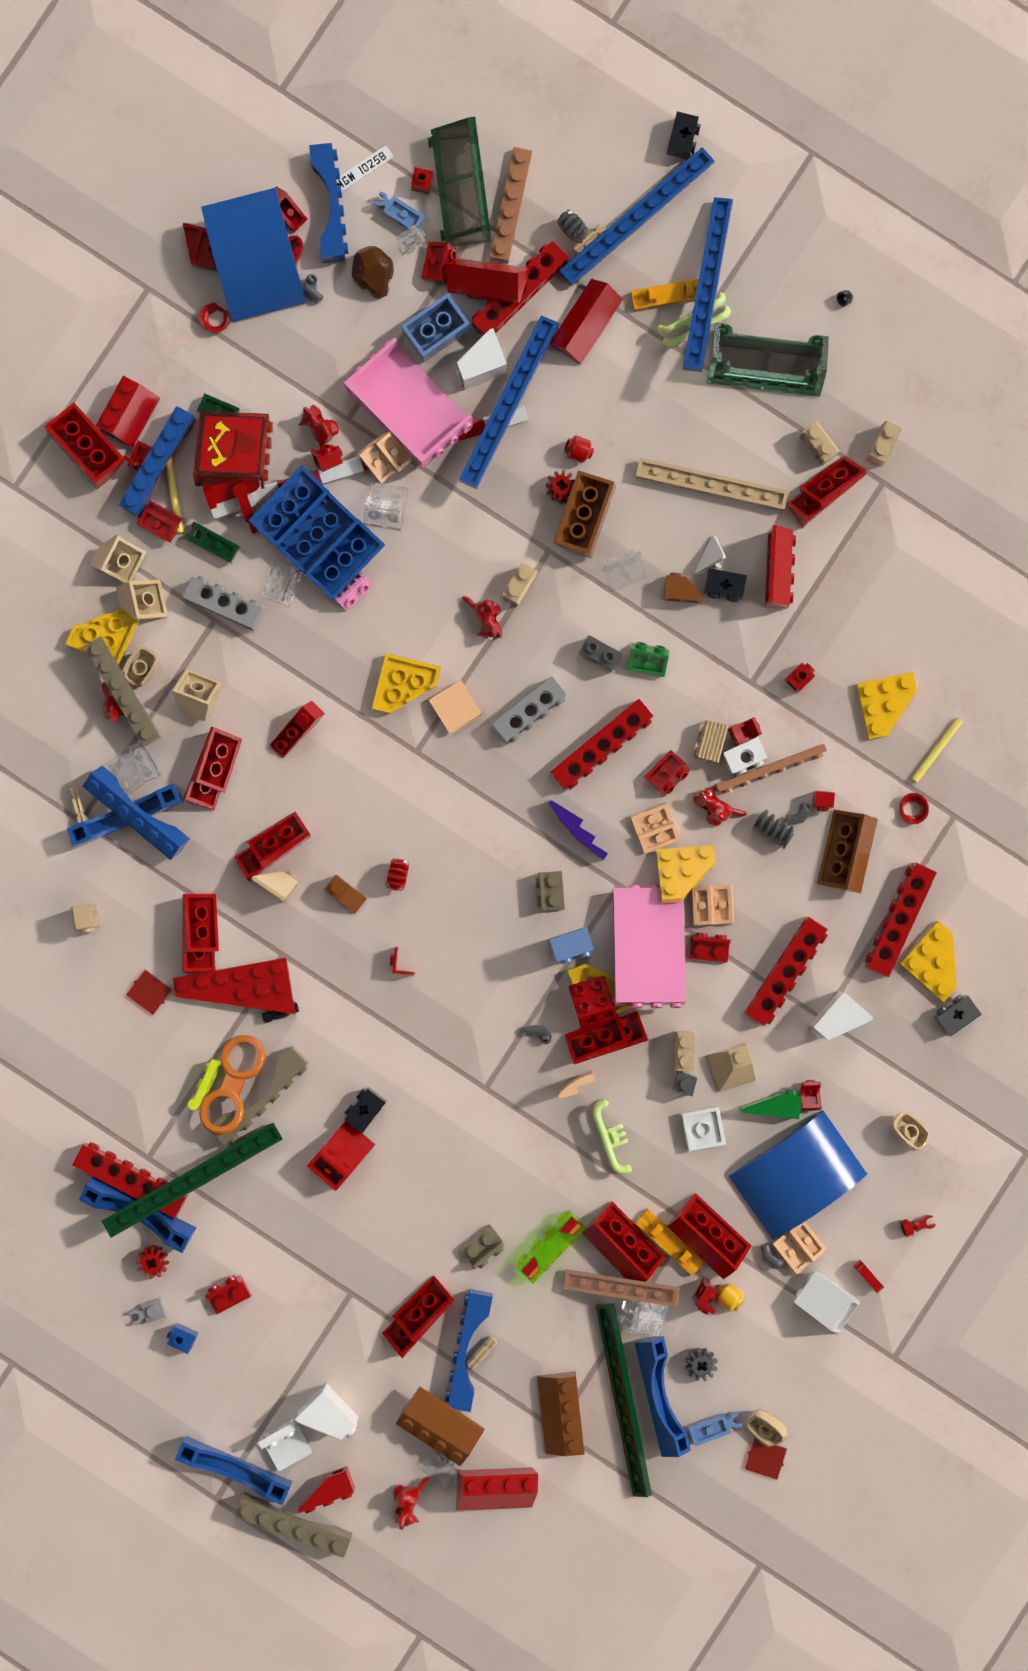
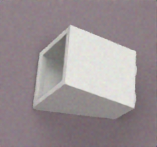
M493 328L485 333L457 362L456 378L459 385L463 384L465 390L507 374V362Z
M838 991L808 1026L812 1028L810 1032L818 1039L830 1040L870 1022L873 1017L845 992Z
M812 1272L806 1279V1286L803 1289H799L796 1293L794 1303L829 1330L840 1333L861 1301L821 1272Z
M327 1383L298 1410L295 1417L298 1423L341 1440L345 1436L350 1437L358 1425V1416Z

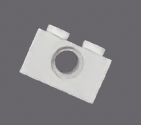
M758 737L722 753L730 774L736 773L737 776L747 772V767L753 765L756 768L765 764L763 760L768 758ZM742 753L749 754L750 761L748 763L741 761L740 756Z

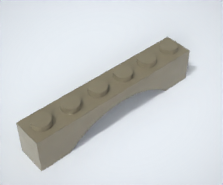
M100 636L86 644L84 648L143 747L161 738V734L128 683L104 638Z
M294 1046L290 1047L277 1060L276 1072L268 1091L254 1105L244 1109L243 1120L239 1126L230 1133L223 1135L214 1134V1136L224 1146L228 1142L233 1144L240 1137L237 1133L241 1129L246 1131L253 1124L251 1119L255 1115L260 1117L267 1110L264 1106L269 1101L273 1104L281 1096L279 1092L283 1088L287 1090L294 1083L292 1079L297 1074L301 1076L308 1069L306 1065L309 1062ZM235 1112L223 1114L213 1125L221 1127L229 1124L235 1117Z
M245 1492L241 1497L234 1516L343 1558L352 1537V1532L336 1526L319 1524L296 1517L274 1507L259 1497Z

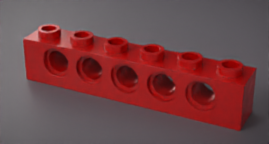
M553 241L549 244H544L539 250L540 253L535 258L531 257L525 264L526 268H530L529 274H536L537 278L535 280L527 279L520 303L510 302L509 306L503 307L500 304L501 301L488 300L485 303L486 307L482 311L478 310L472 316L473 320L471 321L472 327L481 336L492 328L496 334L568 263L569 256ZM548 260L551 264L544 267L541 265V262ZM494 313L497 315V318L489 320L487 315Z
M637 699L551 770L550 774L564 790L567 788L571 790L578 784L577 780L582 775L586 778L593 772V766L596 764L602 765L608 759L607 755L611 751L615 754L623 747L622 742L626 739L631 741L637 736L636 731L639 728L645 729L652 723L650 719L653 718V714L640 699ZM635 717L638 723L634 727L629 726L627 719ZM620 729L623 732L622 738H614L612 731ZM598 742H607L608 749L606 751L599 750L597 747ZM585 753H590L593 755V761L591 763H585L583 761V755ZM571 765L577 766L579 773L577 775H570L568 767Z
M918 863L908 865L904 874L906 879L904 883L901 882L896 891L899 894L896 900L893 899L889 906L888 918L885 917L880 927L883 929L880 935L877 934L872 944L874 945L872 953L868 952L865 958L866 968L885 977H890L937 874L936 871ZM913 879L919 881V887L916 890L911 887ZM906 896L910 897L912 901L909 907L903 904V899ZM899 913L904 918L901 924L895 922V916ZM890 931H893L896 935L895 940L892 942L887 939V934ZM883 948L888 952L885 959L879 957V951Z
M805 917L745 1009L744 1013L763 1026L771 1024L775 1018L773 1013L777 1007L780 1009L786 1001L784 996L788 991L791 992L796 985L795 979L798 975L802 976L807 968L805 964L808 959L812 960L817 953L816 947L819 943L823 944L828 936L826 934L827 928L812 918ZM808 934L813 938V942L809 946L805 945L803 941L804 937ZM795 951L802 953V959L798 962L793 959ZM785 967H790L792 970V974L788 978H785L782 973ZM775 983H779L782 987L778 994L772 991V986ZM765 999H769L771 1002V1007L767 1010H764L761 1006L762 1001Z
M93 1142L82 1145L72 1166L136 1199L151 1193L144 1189L145 1183H150L153 1186V1191L168 1183L167 1180L161 1177L156 1179L150 1176L151 1172L143 1168L139 1170L133 1167L134 1164L124 1159L121 1161L117 1159V1155L113 1152L100 1150V1146ZM94 1156H98L101 1159L100 1166L93 1163ZM111 1165L118 1167L119 1172L117 1175L111 1173ZM128 1174H133L135 1176V1183L128 1182ZM188 1195L160 1211L176 1218Z

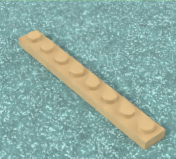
M641 457L635 476L640 479L782 511L785 510L789 492Z

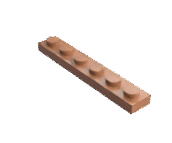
M513 147L490 255L492 260L509 263L532 150Z
M820 744L715 784L717 792L722 791L723 794L734 790L733 786L740 784L741 787L751 784V780L757 777L758 780L770 777V772L776 771L778 774L786 771V766L794 764V767L804 764L807 758L811 757L812 760L823 757L822 753L826 752L827 749L825 744Z
M566 1270L564 1289L678 1307L680 1287L574 1270Z

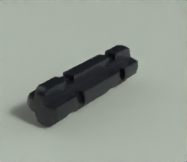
M294 1002L295 1012L297 1013L299 1012V1006ZM268 1011L262 1013V1019L264 1023H269L273 1019L277 1020L290 1014Z

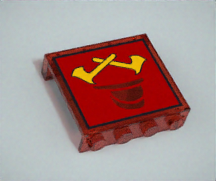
M200 411L193 469L195 486L203 487L204 478L260 480L261 489H264L265 481L269 480V470H266V467L270 465L268 449H272L270 433H273L274 427L273 422H270L269 414Z

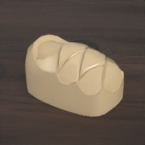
M143 646L133 652L122 671L130 686L140 688L150 680L157 667L159 656L154 651Z
M909 1112L899 1113L889 1125L893 1134L906 1148L912 1151H920L926 1146L929 1130Z
M762 1409L755 1410L748 1417L745 1424L750 1433L767 1447L781 1444L788 1435L787 1427L775 1416Z

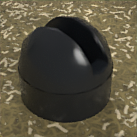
M843 290L837 294L836 298L838 304L845 307L852 303L854 296L851 294V291Z

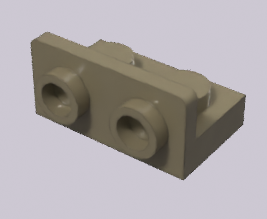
M562 871L540 872L539 877H535L536 888H540L541 896H537L538 907H542V911L565 909Z
M489 1225L461 1247L460 1250L472 1264L473 1269L477 1267L481 1269L489 1262L487 1260L492 1255L496 1257L504 1250L502 1247L505 1242L493 1227Z

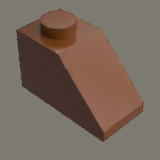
M676 572L666 575L663 601L700 604L703 602V596L686 576H681V573Z
M337 874L324 888L327 893L354 913L367 900L364 895Z

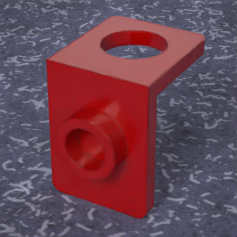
M395 947L394 954L390 955V966H393L392 973L415 975L413 971L397 970L399 947Z

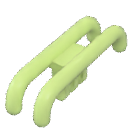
M719 292L717 294L718 299L715 300L714 309L720 307L725 302L726 296L724 293ZM723 306V312L712 318L711 327L722 322L730 315L731 310L729 306ZM692 313L668 326L659 325L657 331L661 334H668L683 326L690 329ZM689 331L674 339L664 338L662 343L667 347L677 346L688 340Z
M601 1099L594 1105L592 1113L608 1161L613 1171L617 1174H629L632 1172L631 1166L629 1164H618L613 1151L614 1147L628 1143L627 1138L619 1139V1137L626 1135L625 1131L619 1133L616 1131L623 1128L622 1124L605 1128L601 1111L608 1107L609 1102L607 1099Z

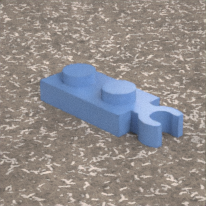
M380 191L379 196L384 200L382 202L374 200V205L378 208H385L383 211L384 215L416 234L425 220V215L395 196L389 200L387 195Z
M738 1411L732 1412L728 1418L722 1413L688 1426L694 1445L698 1446L730 1434V1427L740 1428L743 1425L742 1421L737 1423L733 1421L735 1417L739 1416Z

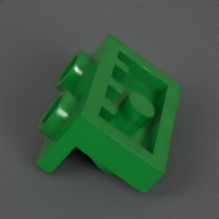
M644 642L632 643L627 670L665 677L669 650L661 645L653 647L648 646Z

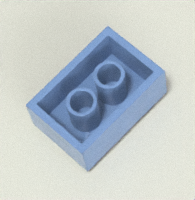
M449 293L401 325L403 334L423 362H426L471 330L469 321Z
M587 927L549 939L556 962L560 961L561 964L573 961L572 957L577 955L580 958L591 955L590 951L594 950Z

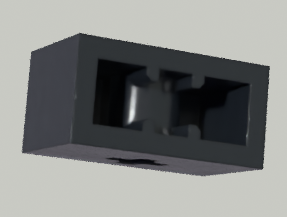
M677 111L667 155L688 160L690 153L694 154L697 143L693 142L694 136L699 135L701 124H698L699 116Z
M709 568L704 594H708L707 597L719 599L720 596L725 597L727 601L738 602V600L743 598L747 575ZM723 582L727 583L728 588L726 590H723V586H720Z
M370 1087L366 1091L362 1089L356 1097L358 1102L355 1106L351 1104L344 1112L347 1115L344 1120L361 1133L366 1130L387 1102ZM366 1104L368 1106L367 1110L369 1112H364L362 1114L360 1112V1105L364 1106Z

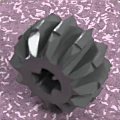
M568 209L557 219L558 226L571 241L578 243L586 237L588 227L574 211Z
M696 1348V1354L692 1351L689 1352L692 1358H685V1361L689 1363L685 1366V1369L690 1370V1377L695 1375L696 1381H699L701 1376L704 1381H707L706 1375L712 1378L714 1375L711 1370L717 1371L718 1368L714 1364L718 1361L716 1358H713V1352L707 1354V1348H704L702 1353H700L699 1348ZM698 1362H704L705 1366H698Z

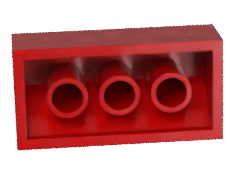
M74 402L45 425L47 434L97 489L110 480L125 461V458Z
M772 525L768 531L764 608L787 609L790 604H793L794 597L790 589L791 585H794V573H791V568L795 565V554H792V547L796 546V535H793L792 529Z
M696 1193L683 1205L667 1225L678 1238L723 1280L738 1269L752 1247Z
M613 1201L582 1232L625 1279L648 1281L666 1257Z
M532 1467L457 1470V1511L530 1508L533 1506L538 1494V1473Z

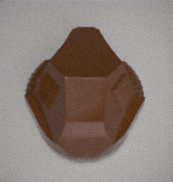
M367 246L356 252L353 258L351 277H353L354 282L360 288L369 290L373 297L380 299L387 296L389 292L388 284L394 274L393 261L380 248Z

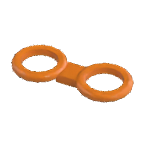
M236 1036L228 1041L222 1049L221 1064L226 1072L225 1078L219 1090L212 1091L204 1098L199 1110L201 1123L206 1130L213 1134L223 1135L230 1133L243 1120L244 1106L243 1101L240 1099L241 1091L246 1079L252 1078L260 1072L266 1057L263 1045L253 1036ZM238 1044H251L257 1052L254 1066L244 1072L235 1071L229 1062L230 1052ZM226 1097L235 1104V1117L225 1126H215L208 1118V1108L217 1098Z

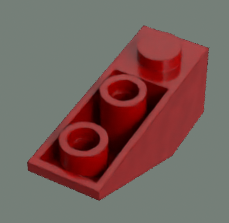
M313 701L308 702L299 709L271 742L270 746L284 758L315 727L325 713Z
M348 1466L330 1472L302 1502L298 1512H305L307 1514L316 1510L315 1507L320 1505L326 1507L333 1504L334 1500L339 1498L345 1500L352 1497L355 1485Z

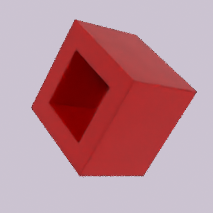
M414 167L411 191L430 194L434 177L433 171ZM419 177H422V178H425V179H424L423 181H421V180H419L418 178H419Z
M814 791L812 807H817V811L828 812L829 808H834L835 792Z

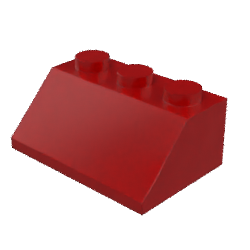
M123 375L96 426L100 431L134 448L160 397Z

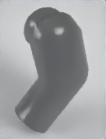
M309 274L305 278L304 291L318 304L324 296L317 291L316 275Z
M802 803L799 805L797 814L785 816L788 825L805 822L811 814L809 804Z
M543 1025L525 1026L526 1035H536L542 1044H549L551 1042V1033Z
M770 1244L760 1245L765 1264L773 1269L783 1267V1259L772 1255Z

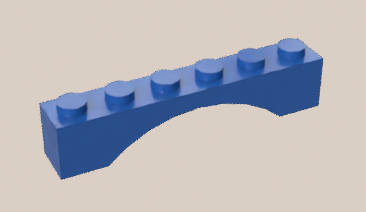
M332 143L309 145L312 169L326 185L331 199L329 221L324 233L320 237L323 263L346 261L345 254H349L348 243L344 242L343 236L347 235L346 225L342 224L341 217H344V207L339 203V198H342L341 186H337V180L340 179L339 168H335V161H338L337 149H333Z
M178 406L175 407L120 501L119 506L122 509L140 518L163 469L195 424L196 419L192 414Z
M103 765L91 772L82 787L168 859L172 860L178 855L190 840L176 826L159 821L140 809L124 792L117 777Z
M173 783L154 791L134 803L144 812L153 816L184 803L178 786ZM111 811L69 827L67 832L73 846L80 847L129 825Z
M93 1176L85 1185L79 1198L80 1201L95 1209L114 1212L138 1200ZM161 1211L140 1222L151 1229L165 1245L180 1253H183L196 1230L195 1226L177 1217L173 1218Z
M470 1289V1293L465 1294L463 1305L467 1306L466 1314H461L460 1325H463L462 1333L458 1332L456 1344L460 1345L458 1352L454 1351L452 1363H456L455 1371L451 1370L449 1382H452L451 1390L447 1389L445 1398L448 1405L456 1410L471 1412L475 1388L470 1381L467 1371L466 1351L474 1331L489 1317L493 1293Z
M664 1336L645 1337L634 1344L661 1457H680L691 1451L687 1432L675 1417L665 1391L664 1369L668 1352Z
M185 1436L175 1460L188 1466L208 1470L231 1478L251 1488L264 1498L282 1506L292 1484V1481L188 1436Z

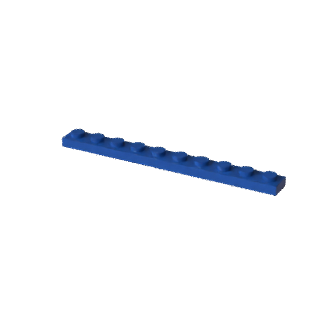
M701 147L566 264L559 273L571 286L575 285L710 168L715 160Z
M718 197L713 199L683 362V370L703 371L733 199Z
M542 315L540 316L459 478V482L475 489L478 488L558 328V322Z

